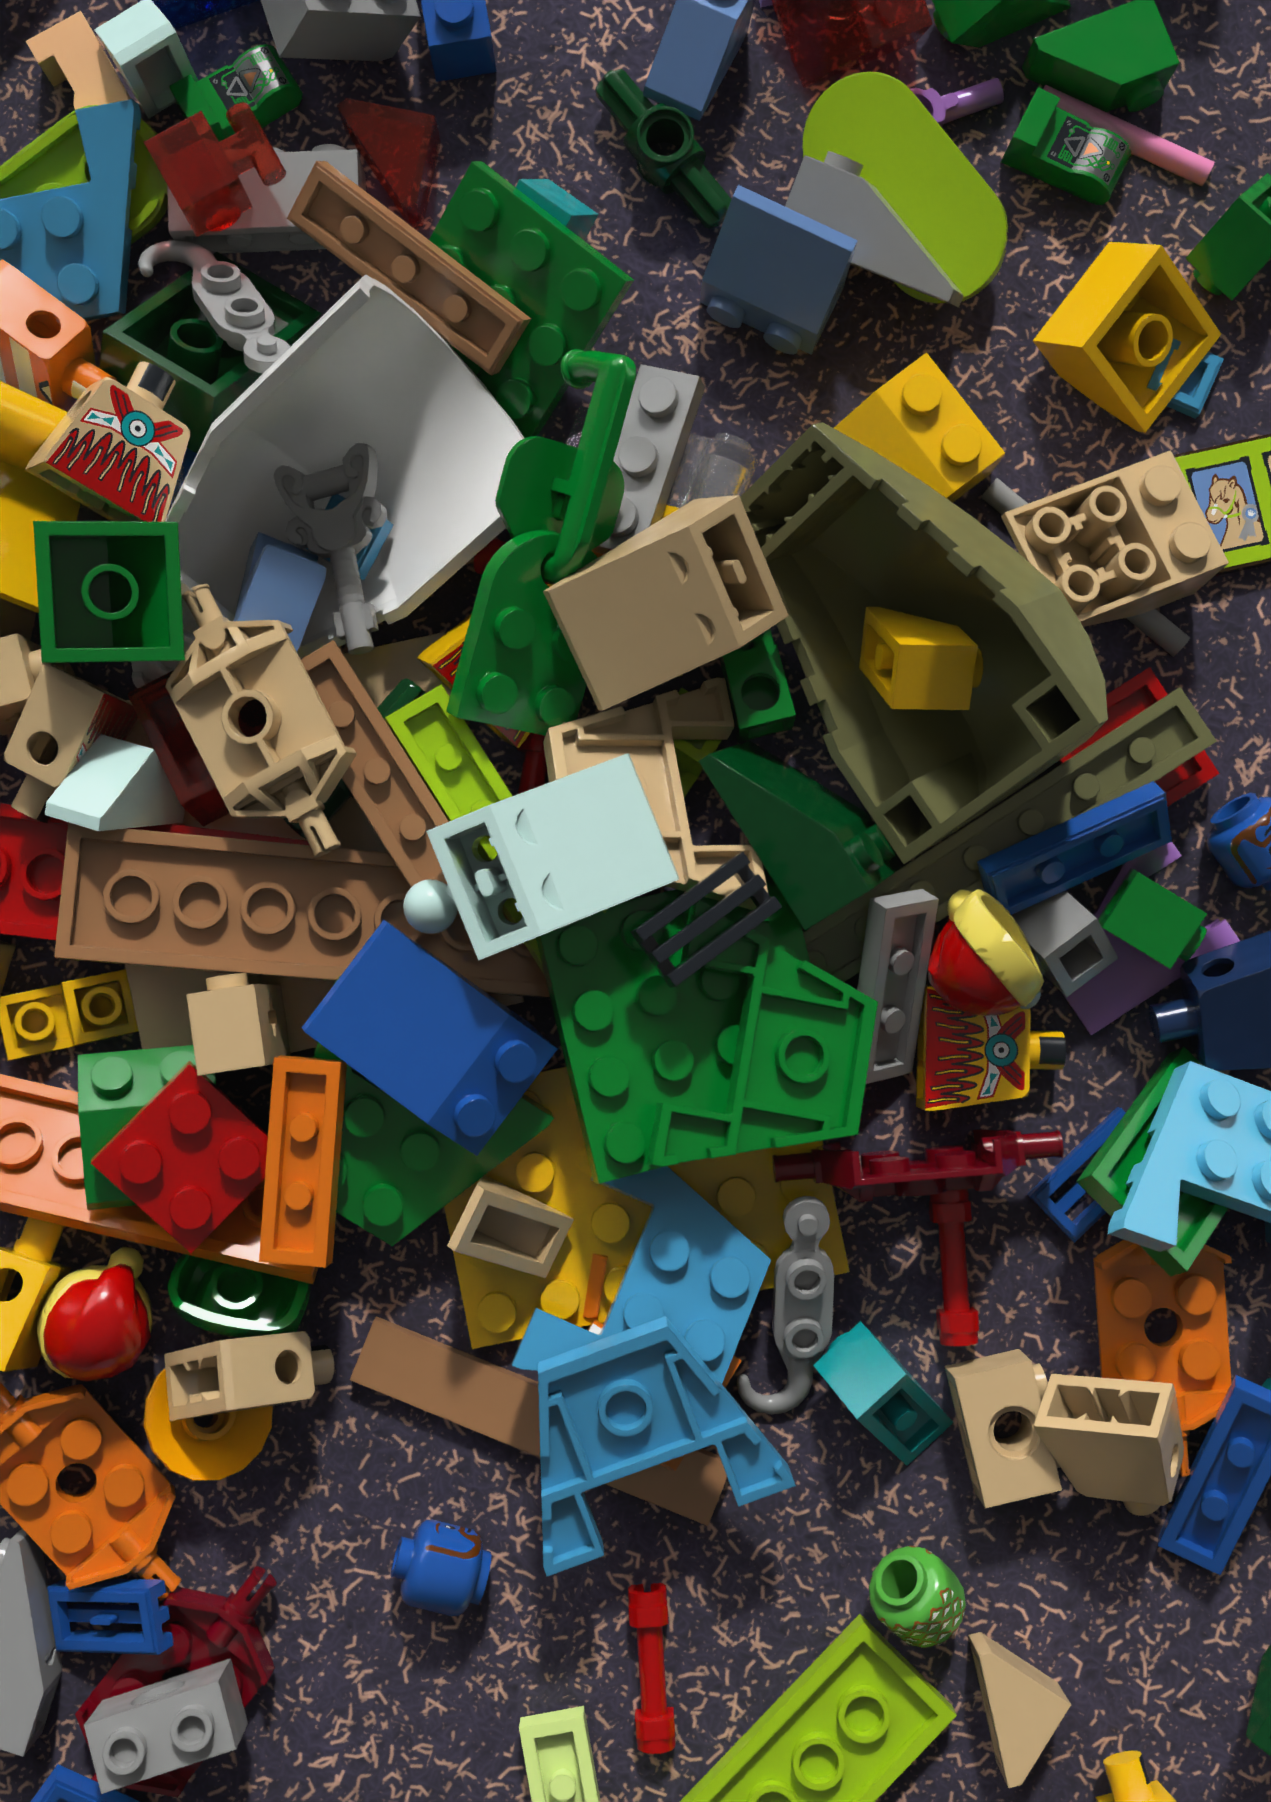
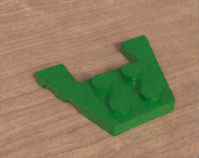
M699 901L692 905L689 909L687 925L712 906ZM722 917L683 946L681 962L734 924V922L726 917ZM751 930L703 966V968L747 977L726 1112L722 1114L672 1104L657 1103L647 1164L663 1167L681 1162L706 1158L712 1159L736 1155V1153L858 1135L878 1002L806 960L800 961L771 944L770 939Z
M317 1042L314 1058L341 1060ZM347 1064L336 1213L393 1246L547 1128L554 1119L552 1112L523 1094L476 1156L425 1123Z

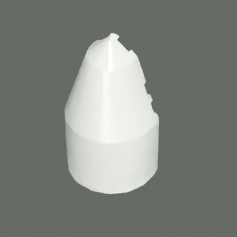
M365 274L211 424L165 522H178L181 593L183 595L187 590L194 592L192 587L208 584L223 617L228 618L229 621H234L249 550L258 532L300 548L288 540L285 532L288 522L296 517V515L285 504L275 484L273 476L275 470L281 465L290 466L306 476L343 465L342 459L356 443H364L370 445L376 451L378 477L374 497L387 509V520L393 524V527L365 580L360 579L365 603L370 602L374 605L378 624L386 620L389 625L403 619L506 528L497 511L495 499L506 457L512 447L524 439V437L483 382L452 347L412 307L386 285ZM349 491L340 493L339 495L347 498L349 496ZM331 496L313 501L315 509H325ZM318 557L317 563L326 567L327 573L297 652L300 658L311 654L332 640L335 641L338 647L346 644V639L341 640L337 638L332 613L340 611L332 565ZM182 598L185 654L195 640L193 632L199 629ZM131 661L133 683L138 690L146 694H153L154 689L165 688L168 678L180 661Z

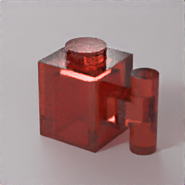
M237 103L227 111L226 118L235 134L220 142L202 111L144 141L145 146L196 237L208 231H221L232 226L240 218L241 213L253 207L238 177L240 174L254 167L266 186L277 184L286 175L285 168L248 103Z

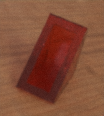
M346 98L337 104L346 134L406 223L415 230L419 229L424 225L441 144L435 115Z

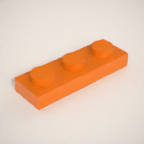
M283 1055L274 1057L259 1262L323 1268L333 1263L347 1063L343 1060Z

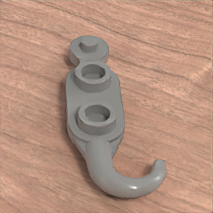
M163 241L150 246L142 252L138 266L144 277H150L153 274L154 265L166 261L185 263L193 269L192 294L195 302L216 333L231 348L243 351L244 362L249 369L263 374L290 348L287 342L273 336L275 332V317L272 310L250 279L241 273L236 265L217 261L214 255L205 247L190 241Z
M811 1196L797 1197L789 1202L784 1209L783 1223L787 1234L792 1239V1243L779 1256L774 1269L772 1329L775 1343L788 1370L787 1383L778 1393L762 1395L755 1392L751 1387L747 1375L741 1374L737 1377V1388L740 1397L747 1406L760 1413L770 1415L785 1413L800 1405L809 1394L813 1382V1371L815 1369L813 1365L820 1359L832 1335L834 1270L830 1257L825 1250L819 1247L820 1240L829 1229L830 1218L823 1202Z

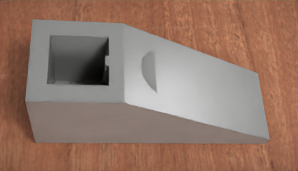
M23 1529L17 1532L11 1539L6 1537L0 1543V1750L22 1757L43 1733L63 1670L60 1652L56 1651L43 1550Z

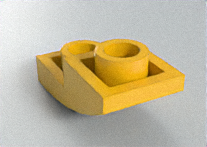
M126 969L65 981L55 986L1 996L0 1029L7 1062L139 1032Z

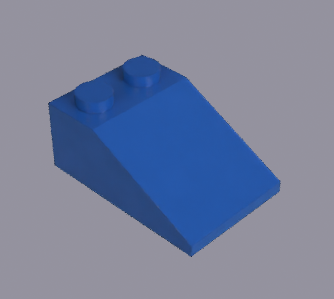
M386 920L381 922L301 1027L306 1034L425 1123L476 1156L557 1051V1048L529 1022Z

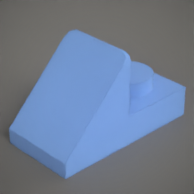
M258 532L249 550L234 621L279 620L287 623L293 629L288 636L298 652L325 581L327 568L317 563L319 556Z

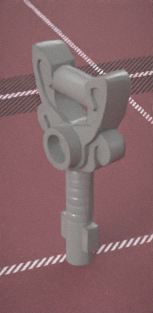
M356 443L349 449L342 459L343 465L306 476L290 466L281 465L275 470L273 475L275 484L285 504L296 515V517L288 522L285 530L288 540L301 549L308 548L312 553L321 558H330L340 611L332 612L337 638L341 640L346 639L348 653L352 655L365 654L374 650L371 632L379 630L374 605L370 602L365 603L356 554L372 540L370 529L382 527L387 519V509L374 497L378 477L376 451L370 445L364 443ZM349 491V496L333 509H315L313 501Z

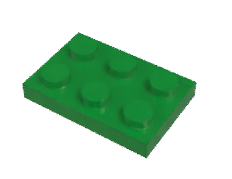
M1184 1046L1166 1056L1076 1181L1111 1217L1114 1211L1122 1209L1130 1188L1126 1185L1133 1166L1142 1162L1152 1136L1147 1132L1174 1069L1189 1061L1202 1065ZM1180 1191L1177 1245L1161 1252L1144 1246L1141 1247L1170 1277L1187 1272L1228 1208Z

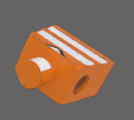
M3 259L0 260V381L67 412L81 394L93 383L105 377L117 381L115 377L96 366L91 328L85 319Z

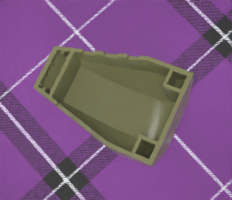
M823 422L812 424L740 497L789 615L776 625L784 644L792 642L806 675V678L800 680L809 705L817 703L829 733L823 735V739L830 756L903 864L916 858L992 809L1086 742L1108 720L1106 685L1089 635L1062 591L1017 551L975 518L880 454ZM866 607H882L959 626L978 645L983 657L982 679L977 688H972L969 710L891 709L859 668Z

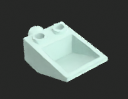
M627 753L490 804L426 831L447 884L432 879L416 883L405 896L403 910L408 923L414 929L427 934L439 933L447 929L453 923L457 911H459L479 961L670 884L680 878L630 754ZM485 836L491 837L489 838L492 847H495L497 856L492 861L484 860L478 853L479 841ZM509 898L516 899L517 903H515L517 911H521L523 916L518 923L508 921L503 915V905Z

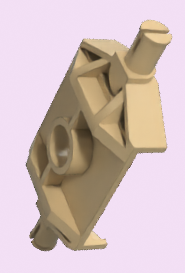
M208 584L192 587L194 592L187 590L182 595V598L186 602L199 629L193 632L195 640L186 651L185 660L178 663L168 678L165 687L231 817L287 818L291 823H299L314 852L315 858L330 853V850L337 849L341 843L335 836L323 812L325 809L323 803L327 802L357 753L354 748L344 745L288 636L293 631L291 625L279 620L229 621L228 618L223 617ZM257 699L265 707L267 714L266 724L259 734L247 737L239 727V712L247 702Z

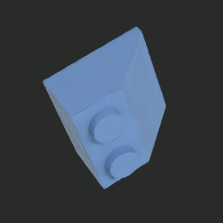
M738 185L702 279L700 303L708 306L707 313L714 320L725 326L739 328L742 323H745L764 332V340L778 351L786 354H796L800 349L812 355L842 293L858 240Z

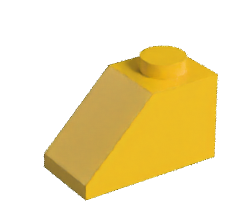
M866 607L859 668L890 708L969 710L972 688H977L980 685L983 674V657L978 645L959 626L882 607Z

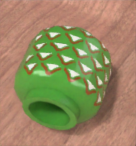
M906 1546L894 1549L881 1559L872 1573L869 1584L871 1607L878 1620L908 1645L921 1648L940 1645L952 1637L962 1623L966 1608L963 1586L956 1574L939 1557L926 1548Z

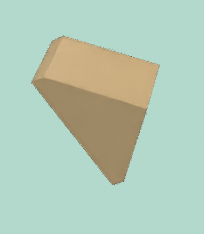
M484 1175L477 1183L447 1246L461 1254L546 1278L574 1219Z
M981 1632L969 1634L996 1763L1008 1788L1021 1786L1067 1713L1071 1703L1057 1681Z

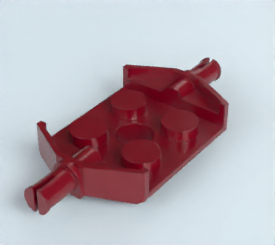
M973 1130L974 1142L971 1143L972 1151H963V1146L961 1145L934 1146L924 1149V1160L909 1161V1157H900L899 1151L867 1152L860 1154L861 1165L859 1151H852L851 1149L841 1150L840 1141L811 1149L810 1153L772 1155L775 1183H779V1181L813 1179L816 1184L825 1183L833 1185L859 1202L873 1201V1197L924 1196L959 1189L973 1188L979 1192L991 1191L1004 1176H1007L1019 1166L1026 1165V1160L1063 1158V1139L1061 1132L1058 1130L1054 1132L1021 1134L1020 1131Z
M255 1566L235 1594L231 1592L228 1597L183 1587H177L173 1592H170L160 1606H168L170 1619L162 1624V1631L172 1632L174 1645L160 1655L121 1654L75 1713L88 1747L84 1724L102 1700L163 1681L165 1673L173 1668H184L193 1671L231 1658L242 1703L245 1708L261 1686H265L275 1669L271 1655L254 1620V1616L257 1613L255 1610L277 1585L275 1578L269 1574L256 1592L252 1593L251 1591L266 1572L264 1568ZM203 1761L122 1788L178 1798L188 1780ZM95 1773L91 1779L98 1782Z

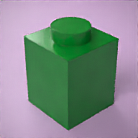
M1130 868L1098 917L1102 928L1169 969L1172 968L1178 958L1185 962L1189 960L1200 946L1207 932V929L1200 925L1207 913Z

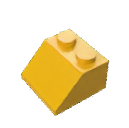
M1108 242L1039 331L1033 342L1061 378L1134 430L1146 433L1215 344L1221 333L1162 245ZM1173 338L1180 341L1178 350L1174 349L1160 380L1162 384L1156 391L1147 388L1155 367L1167 357Z

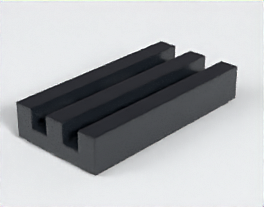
M744 852L732 857L631 931L633 937L670 988L679 985L782 908L776 897H770L764 889L766 883L759 874L754 875L748 864L751 862ZM733 875L741 884L740 887L663 944L658 945L652 936L654 933ZM749 897L756 905L754 909L676 967L673 966L668 959L671 955Z

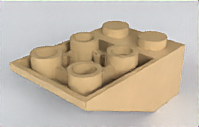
M1171 450L1007 511L1001 516L1019 554L1062 591L1083 627L1140 615L1194 594L1229 563Z
M739 495L694 499L543 591L598 710L608 709L737 650L789 616Z

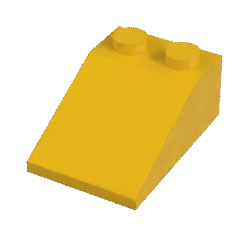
M927 352L873 392L834 427V429L865 445L918 478L952 503L989 476L1005 455L1004 450Z

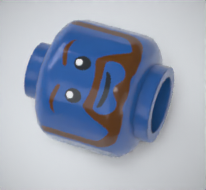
M1247 793L1226 803L1212 816L1210 822L1213 827L1207 836V845L1233 884L1243 888L1263 886L1265 890L1269 891L1271 890V797L1258 798L1255 793Z
M433 1519L426 1520L417 1527L412 1539L400 1537L390 1576L402 1579L400 1588L401 1598L406 1605L442 1615L459 1616L464 1613L470 1603L479 1605L487 1584L492 1555L490 1551L483 1550L482 1539L477 1531Z

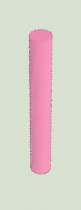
M1048 85L1044 87V90L1060 97L1056 107L1090 123L1089 126L1104 128L1116 133L1129 144L1132 155L1200 186H1203L1214 166V161Z

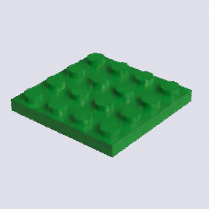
M763 869L768 894L770 897L775 896L782 908L752 930L770 939L771 944L800 961L806 960L810 962L801 923L767 869ZM675 889L630 899L608 908L606 913L600 911L536 937L593 1181L597 1184L662 1167L647 1164L657 1103L672 1104L722 1114L726 1112L747 977L701 967L679 985L670 988L631 934V931L685 893L681 890ZM706 897L699 900V902L707 903L712 907L719 902ZM737 906L724 917L735 923L751 910ZM690 908L652 935L659 946L687 926ZM683 947L668 958L674 967L681 962Z

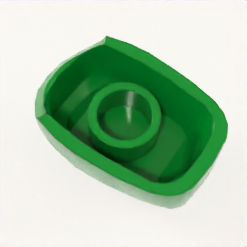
M183 1254L177 1260L168 1283V1294L172 1308L185 1321L211 1333L234 1337H254L296 1332L305 1313L311 1290L310 1283Z

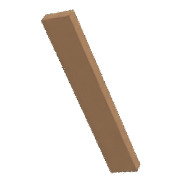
M376 1316L351 1375V1381L540 1457L539 1392L537 1381ZM699 1449L686 1454L676 1471L667 1470L658 1464L606 1483V1485L708 1526L726 1482L727 1475L719 1455Z

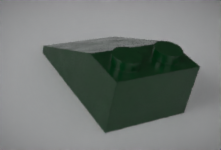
M218 252L213 254L217 261L236 265L240 272L250 279L274 314L275 332L273 336L284 340L290 347L320 319L321 313L222 254ZM191 269L103 330L99 368L115 377L125 387H127L139 362L151 363L170 374L176 381V384L163 411L189 428L190 438L187 448L198 453L211 424L262 373L249 369L245 365L243 351L231 348L216 333L192 294L193 269Z
M746 741L710 753L698 761L804 930L867 893L902 868L896 859L898 855L877 824L873 823L868 813L755 743Z

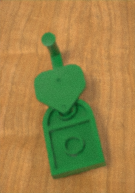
M573 349L562 357L560 364L561 374L569 386L582 390L595 382L578 448L548 438L531 436L517 442L506 457L495 504L512 539L502 545L492 556L479 584L446 712L456 718L546 736L548 728L577 720L586 689V682L543 591L597 559L592 550L608 540L614 531L624 495V478L620 468L613 460L636 378L634 361L621 354Z

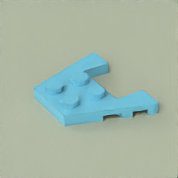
M1192 1061L1175 1068L1147 1132L1152 1138L1143 1160L1133 1166L1126 1185L1130 1188L1122 1209L1114 1211L1108 1227L1109 1235L1159 1252L1177 1245L1180 1191L1271 1223V1091Z

